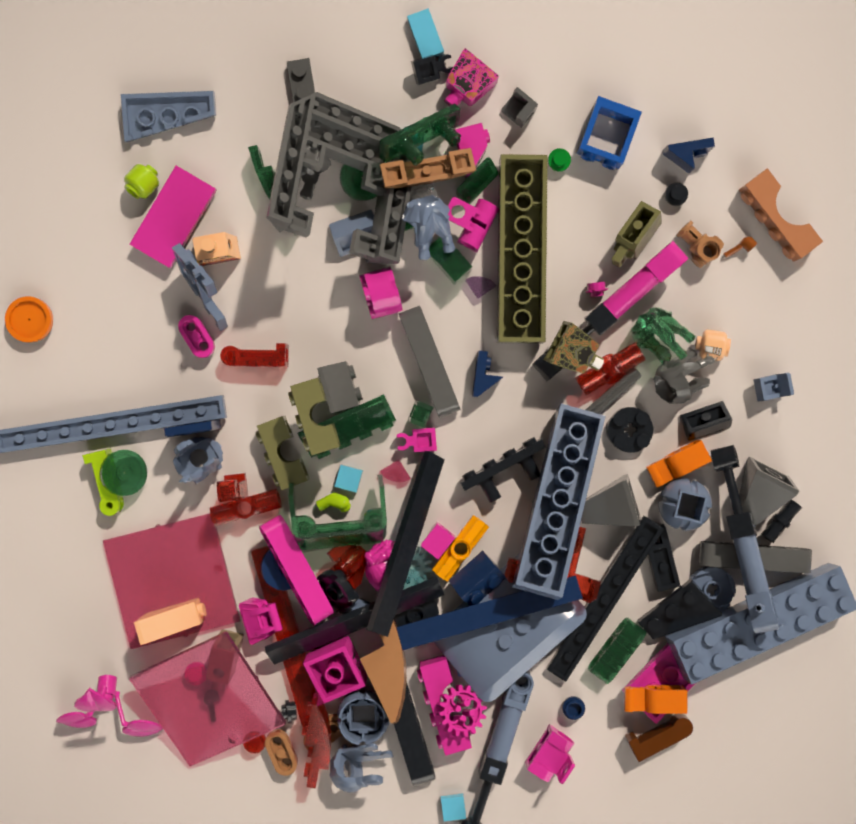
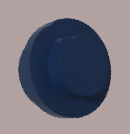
M571 696L563 702L562 711L568 719L577 720L584 715L585 704L579 697Z

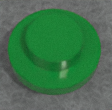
M557 148L550 153L548 164L552 170L562 172L570 166L571 156L565 149Z

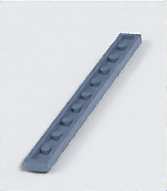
M224 395L2 429L0 430V453L227 418Z

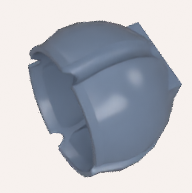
M687 478L676 479L662 490L660 494L662 500L658 502L659 512L663 520L675 529L680 527L683 531L695 530L701 527L710 517L708 510L712 508L711 496L705 486L698 481L693 480L690 482ZM682 493L699 497L694 518L677 515Z
M358 690L347 695L339 705L337 726L341 734L349 742L356 745L365 742L368 745L377 741L386 732L389 718L386 717L387 714L377 693L369 690L361 693ZM353 706H375V722H353Z

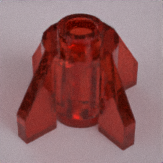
M359 545L332 548L327 555L336 564L330 570H342L346 574L347 581L351 587L356 589L361 584L365 571L366 560L364 555L366 550Z

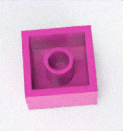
M349 635L307 653L303 664L323 704L365 687L368 675Z

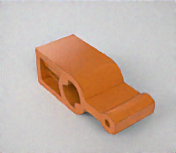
M695 440L646 466V469L658 488L673 479L682 477L706 465L712 459L702 440Z
M683 685L624 687L625 712L646 711L653 714H687V689Z

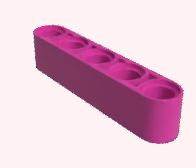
M278 515L259 526L263 538L310 623L314 626L334 614L331 604L283 517Z

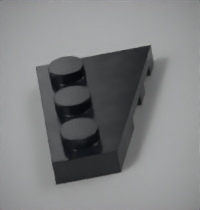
M689 579L640 617L638 623L654 640L723 615L692 579Z

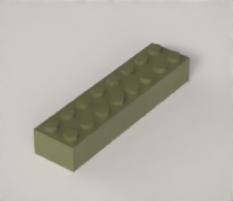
M500 155L497 343L543 344L546 342L548 155Z

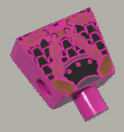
M464 48L446 80V88L451 92L444 101L452 109H455L461 101L471 107L498 83L499 75Z

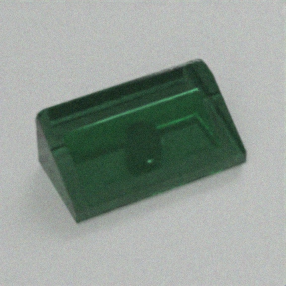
M487 157L476 168V171L471 173L457 188L456 195L462 201L471 204L498 176V170L490 157Z

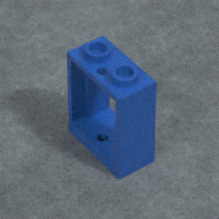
M598 96L576 154L581 155V158L585 161L594 162L595 160L603 163L602 166L607 169H620L625 161L642 111ZM598 114L630 125L619 156L587 145Z

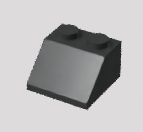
M344 361L317 368L330 414L360 406L359 401L363 400L360 388H355L353 379L356 378L353 365L349 366L348 362Z

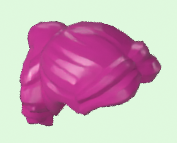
M382 540L380 543L374 544L364 555L366 560V577L372 587L378 592L395 543L392 540Z

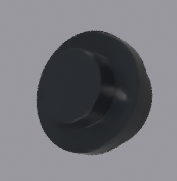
M672 183L665 190V199L670 205H682L688 198V190L682 183Z
M285 700V705L281 706L282 720L287 719L288 724L292 723L293 720H297L295 701L289 702V700Z

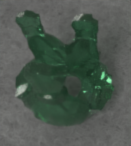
M658 307L650 308L647 313L640 315L631 330V335L636 345L641 349L650 350L661 363L664 360L668 362L671 360L672 355L669 348L681 360L687 356V352L675 342L674 334H679L690 344L696 337L672 317V312ZM655 335H657L662 340V342L666 344L669 348L660 344V342L655 339Z

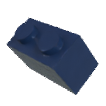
M482 550L455 574L449 582L459 596L469 606L480 603L485 596L498 587L507 577Z

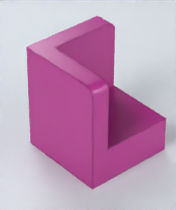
M436 522L431 528V532L421 543V547L436 559H439L453 542L455 535L439 522Z

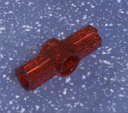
M634 342L614 355L607 354L603 356L604 362L598 371L591 368L575 379L584 394L588 395L605 384L618 382L624 377L625 372L646 359L639 346Z
M276 488L210 507V517L216 527L282 508V503ZM242 502H248L251 505L250 513H244L241 510Z

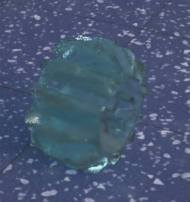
M417 546L413 560H417V565L420 564V566L415 567L414 570H409L406 584H410L411 578H414L415 584H419V576L426 581L428 578L424 572L432 573V568L426 565L432 564L433 560L431 558L425 559L429 554L428 551L420 554L421 546Z

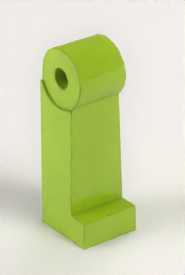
M111 448L82 455L84 464L92 463L101 498L99 503L100 511L107 516L120 512L124 506V499Z

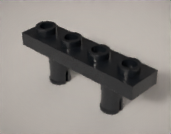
M535 437L530 438L522 443L524 447L516 451L515 448H512L502 454L504 458L498 461L492 459L484 463L482 470L478 472L471 470L462 475L463 480L460 481L464 491L475 485H480L489 503L499 499L501 495L492 478L516 463L521 464L529 481L538 478L540 471L533 459V454L546 448L543 440L540 438L536 440Z

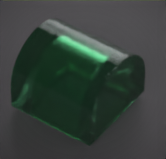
M416 400L408 421L425 428L434 407Z

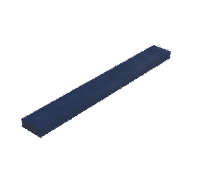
M575 575L567 578L563 598L559 600L527 591H520L397 627L402 650H407L583 599Z

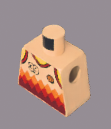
M221 232L192 238L196 262L200 266L241 259L237 236Z

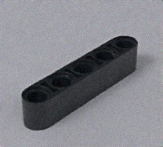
M406 682L405 699L399 721L394 726L413 786L435 780L436 777Z

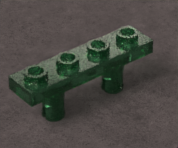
M456 104L450 105L380 140L379 157L386 163L403 154L413 165H418L424 159V153L417 148L418 146L438 136L444 138L451 147L456 146L461 140V134L454 128L459 126L461 109Z

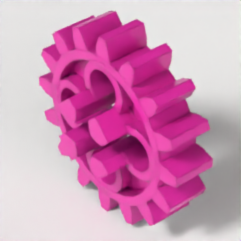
M456 685L455 689L453 687L447 688L449 694H441L440 696L444 701L437 702V705L441 707V711L436 712V715L443 718L439 721V724H446L444 731H452V736H459L461 734L462 737H468V732L475 734V727H483L479 721L480 719H486L482 711L486 710L487 706H481L482 700L477 697L473 690L471 691V686L465 685L464 688L462 685ZM455 696L459 699L457 700V705L453 701ZM470 701L473 702L474 706L472 709H464L462 711L463 715H454L453 721L450 720L449 715L451 712H460V706L467 707L470 705ZM466 716H467V717L469 718V720H470V722H469L468 725L465 724L466 719H467Z

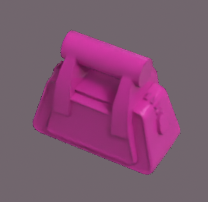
M255 597L239 603V610L250 645H254L263 639L266 640L275 632L283 629L275 603H267L266 600Z

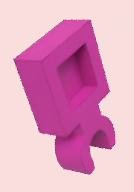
M435 428L412 429L413 436H408L406 433L397 434V438L403 437L406 439V444L398 446V450H406L409 446H414V452L437 451Z

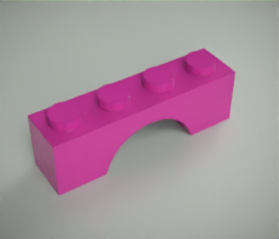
M440 655L420 661V669H417V675L420 683L424 682L426 687L423 695L426 705L431 704L433 713H429L432 726H437L439 735H436L439 749H444L445 756L471 749L472 744L469 732L468 737H462L461 734L459 736H452V731H444L446 724H439V721L443 719L442 716L436 715V712L441 711V707L437 705V702H441L440 695L453 682L447 658L445 655ZM449 715L450 720L453 721V716Z

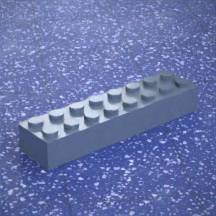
M562 403L557 408L512 583L513 588L556 600L563 598L606 416Z
M827 563L811 570V573H804L769 589L772 593L780 630L755 634L747 602L744 600L721 611L723 616L665 636L682 677L691 685L855 611L856 601L841 566Z

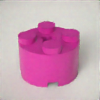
M391 267L359 275L371 319L403 311Z

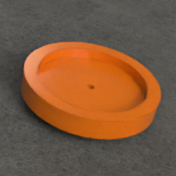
M31 296L20 297L7 308L5 325L8 332L15 339L28 343L38 342L44 339L51 331L53 314L50 307L41 299Z

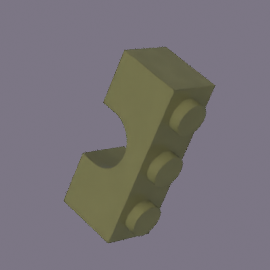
M314 378L290 386L291 392H288L291 405H296L298 415H295L299 429L303 428L306 436L302 438L306 452L310 451L312 456L340 447L341 444L335 425L320 426L312 418L313 408L317 404L327 401L320 378Z
M286 416L257 425L256 437L259 443L265 446L266 452L264 457L268 466L272 465L275 473L272 474V478L276 487L280 486L282 491L308 481L310 478L302 458L288 461L280 453L281 444L285 440L294 437Z

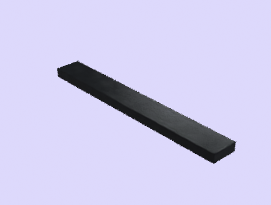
M424 451L366 629L386 637L389 635L445 459L430 451Z
M643 515L640 520V526H636L585 606L586 619L564 639L548 664L547 670L567 682L665 529L664 527Z
M437 576L404 589L395 615L444 596L445 594ZM375 602L265 646L266 654L275 665L366 628Z

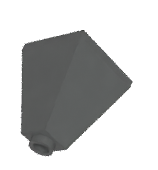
M748 457L739 497L743 513H752L756 526L797 496L799 489L789 476Z
M628 474L623 475L586 498L581 518L582 524L640 526L641 517Z

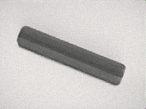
M636 368L630 369L586 410L601 414L641 378L640 372Z

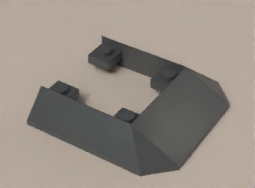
M318 92L291 103L288 106L266 218L279 232L285 230L305 238L310 235L314 213L295 206L302 166L319 172L323 167L325 156L363 171L361 189L377 195L371 233L360 229L354 230L349 253L366 259V263H400L406 221H403L401 218L406 204L410 201L412 187L384 188L380 164L403 160V162L416 160L417 156L401 128Z

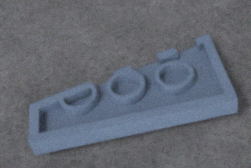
M214 91L121 94L125 142L134 141L216 116Z

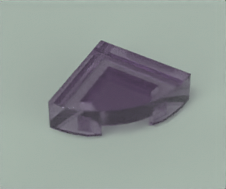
M473 276L465 280L477 299L497 286L492 280L481 276Z

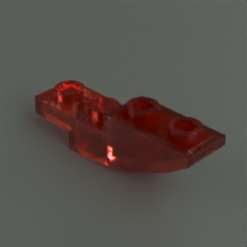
M314 692L312 701H307L305 715L309 716V721H304L301 736H306L304 746H309L307 757L311 758L310 763H305L303 777H308L306 785L308 788H316L319 769L329 770L331 752V726L328 712L319 693Z

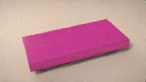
M176 165L129 245L171 269L176 261L172 247L179 243L183 247L185 246L217 189Z

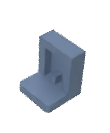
M789 372L753 379L758 402L794 395L791 374Z

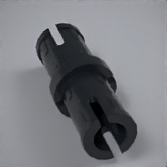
M791 499L778 514L773 516V521L761 535L771 543H774L784 529L789 528L790 522L802 507Z

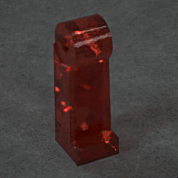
M276 343V350H241L235 346H226L222 349L220 358L224 364L229 366L289 367V344Z
M246 473L224 475V481L217 482L219 502L236 501L248 496Z

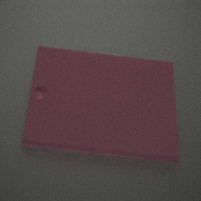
M213 512L165 525L157 524L153 528L103 540L130 649L181 636L188 637L189 634L241 621ZM196 598L200 599V603H204L207 615L200 625L140 645L134 622L144 614Z
M227 631L129 677L130 682L189 766L286 724V720Z

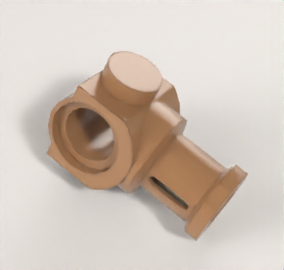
M691 220L676 234L677 237H681L690 246L691 260L699 268L717 259L724 246L723 241L719 237H709L706 233L702 235L693 226ZM704 247L711 249V257L705 256L703 252Z

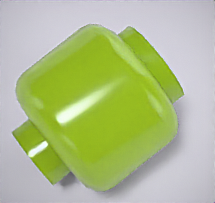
M136 164L125 175L124 188L134 198L146 199L159 186V180L156 177L158 173L150 165Z

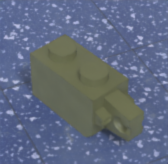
M643 201L639 203L617 234L614 247L616 252L612 257L613 265L621 268L628 258L630 260L638 258L662 224L661 211Z

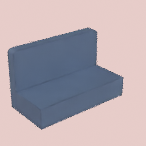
M367 210L329 224L340 257L350 254L354 230L360 229L371 233L374 218L372 210Z

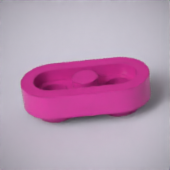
M193 315L184 316L179 321L178 329L190 350L197 357H210L215 351V343L202 321ZM189 324H195L194 331H189ZM205 342L207 349L202 351L200 345Z

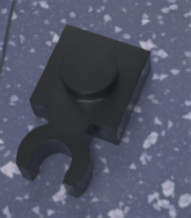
M443 54L437 61L435 55L411 61L416 84L421 85L440 79L439 71L450 73L453 67L446 68L444 61L451 58V55Z

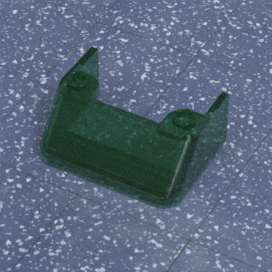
M382 474L377 475L380 508L368 510L364 514L363 520L316 524L313 518L307 515L297 516L294 483H289L288 497L292 532L300 549L313 550L373 544L384 540L387 535V516Z

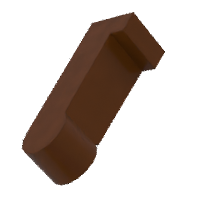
M674 714L669 721L637 737L633 731L626 734L625 737L638 762H641L690 736L693 732V724L686 715Z

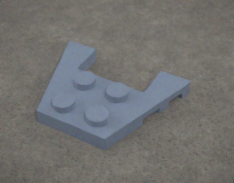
M180 243L173 246L172 250L181 274L195 295L201 298L207 313L214 317L220 331L228 327L226 318L211 298V296L217 293L214 281L206 273L205 269L196 262L194 255L189 249L186 250Z

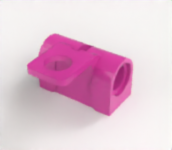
M453 197L448 205L450 209L448 213L449 221L464 228L457 243L477 253L499 208L484 199H478L474 207ZM457 205L462 206L465 210V215L458 219L453 217L451 213L452 208Z
M549 724L525 761L527 770L546 782H549L553 775L556 774L559 783L564 784L575 767L572 756L569 754L574 742L567 735Z

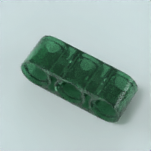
M626 617L592 659L588 666V671L605 684H609L642 643L646 636V631Z

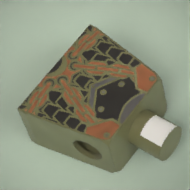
M563 321L543 359L551 364L582 374L586 372L588 366L598 371L604 362L602 357L595 354L599 344L575 324Z

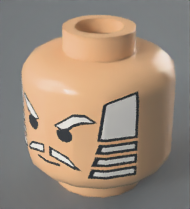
M707 329L703 332L702 336H697L695 349L699 350V356L702 359L712 356L715 361H720L724 356L728 357L731 339L727 338L725 332Z

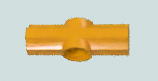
M472 515L434 565L432 571L448 582L462 562L469 557L471 550L489 526L475 515ZM460 542L467 545L466 551L461 554L454 551L455 545Z

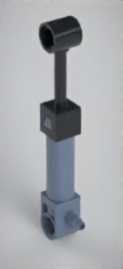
M734 445L711 450L713 465L716 472H724L734 515L726 516L731 539L735 545L754 633L780 630L772 593L769 590L756 538L757 532L753 516L750 512L743 513L733 473L734 468L740 467L736 448Z
M529 670L523 675L527 678L526 683L523 685L513 683L503 693V703L488 749L484 751L478 770L479 778L484 780L473 816L464 819L461 824H482L480 821L492 784H502L508 766L507 758L522 712L526 711L534 686Z

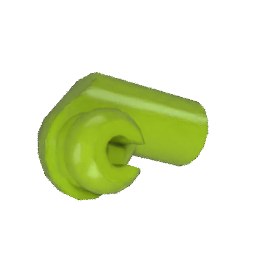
M331 493L316 501L320 511L331 506L340 509L341 512H348L351 508L349 499L338 493Z

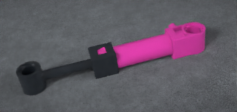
M674 241L670 242L647 262L640 271L584 318L588 325L582 331L588 336L594 331L597 335H602L618 321V318L657 284L663 282L686 262L688 257ZM547 350L532 365L546 381H549L563 367L543 360L548 352Z

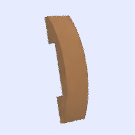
M471 148L450 151L447 155L403 162V160L380 164L384 188H403L431 184L476 171Z

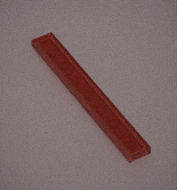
M268 546L251 550L264 599L267 603H275L283 628L275 632L276 639L279 641L299 633V628L288 591L272 588L264 581L261 575V561L264 554L269 550ZM306 652L283 661L302 726L322 721L325 718L317 690L303 664Z

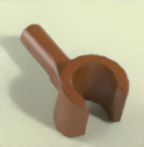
M745 237L739 244L723 253L725 258H728L742 248L749 252L757 245V242L752 237Z

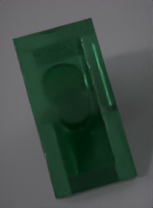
M441 237L429 246L430 258L454 285L472 270V265L456 247L454 252L444 253Z

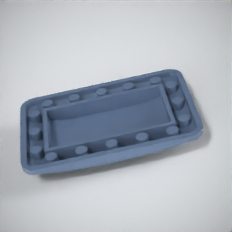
M520 553L501 569L507 578L485 596L480 603L524 591L512 587ZM577 600L438 640L434 643L467 684L471 686L476 695L482 701L491 702L580 626L586 619L587 613L582 603ZM464 601L455 610L469 607V605Z

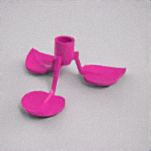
M113 675L99 676L97 692L89 688L83 696L75 701L74 707L87 712L86 714L71 712L56 719L57 723L70 727L88 728L97 723V719L91 717L94 712L112 711L117 707L121 725L123 726L122 732L135 737L150 736L164 729L166 723L160 725L147 720L127 722L124 718L119 698L120 692L116 691L117 677Z

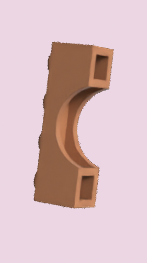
M767 168L739 189L741 198L747 205L753 208L757 220L764 223L769 229L770 237L774 241L779 242L782 246L783 254L794 262L802 259L819 246L823 240L810 223L793 225L780 216L776 206V198L781 185Z

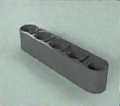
M420 305L399 313L439 418L461 410Z
M700 541L699 565L740 569L734 543ZM758 545L765 571L811 573V549Z

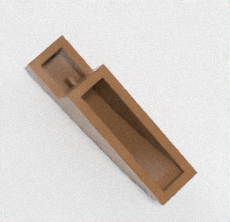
M393 620L388 637L380 635L385 646L360 658L391 724L399 721L407 682L405 652L402 650L397 626Z

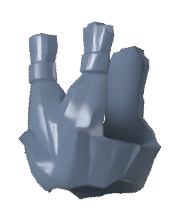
M433 195L413 199L408 202L401 218L403 221L414 226V244L419 248L418 257L420 260H428L431 257L429 246L433 240L434 232L442 239L444 253H451L455 250L449 224V206Z
M204 437L190 438L178 444L174 449L176 456L173 459V463L178 474L183 477L179 482L187 483L194 481L197 484L210 473L220 470L222 468L221 462L223 461L222 446L212 438ZM196 449H203L207 453L208 461L202 467H195L191 463V453Z
M375 743L361 746L352 745L350 747L343 744L330 760L329 776L337 788L348 793L357 792L369 785H381L383 783L382 776L373 774L363 776L362 762L392 758V751H375L378 750V746ZM344 764L346 770L348 771V777H346L344 774Z

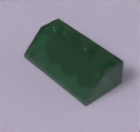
M383 394L318 423V425H335L341 444L338 448L341 450L352 445L350 440L359 437L361 441L372 436V430L380 427L381 431L393 427L392 421L397 419L386 395ZM304 430L297 433L302 443V438L306 437ZM328 450L312 455L311 458L317 455L318 459L330 455L331 452Z

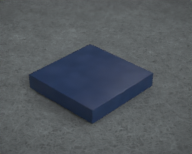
M220 420L164 428L165 436L174 437L220 430L221 423Z

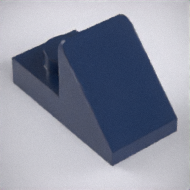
M714 137L667 145L663 149V155L687 173H691L695 169L694 158L708 155V152L715 147Z
M487 351L477 352L472 397L480 396L503 378L501 376L485 375L486 371H490L491 357H487Z

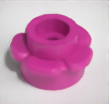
M605 282L588 283L587 291L585 292L590 293V297L604 296V291H607L608 288H606Z

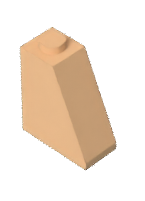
M199 598L148 612L134 622L140 645L200 625L205 620L207 612L204 603H200Z

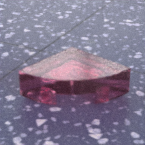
M399 459L380 470V473L385 478L394 482H405L411 479Z

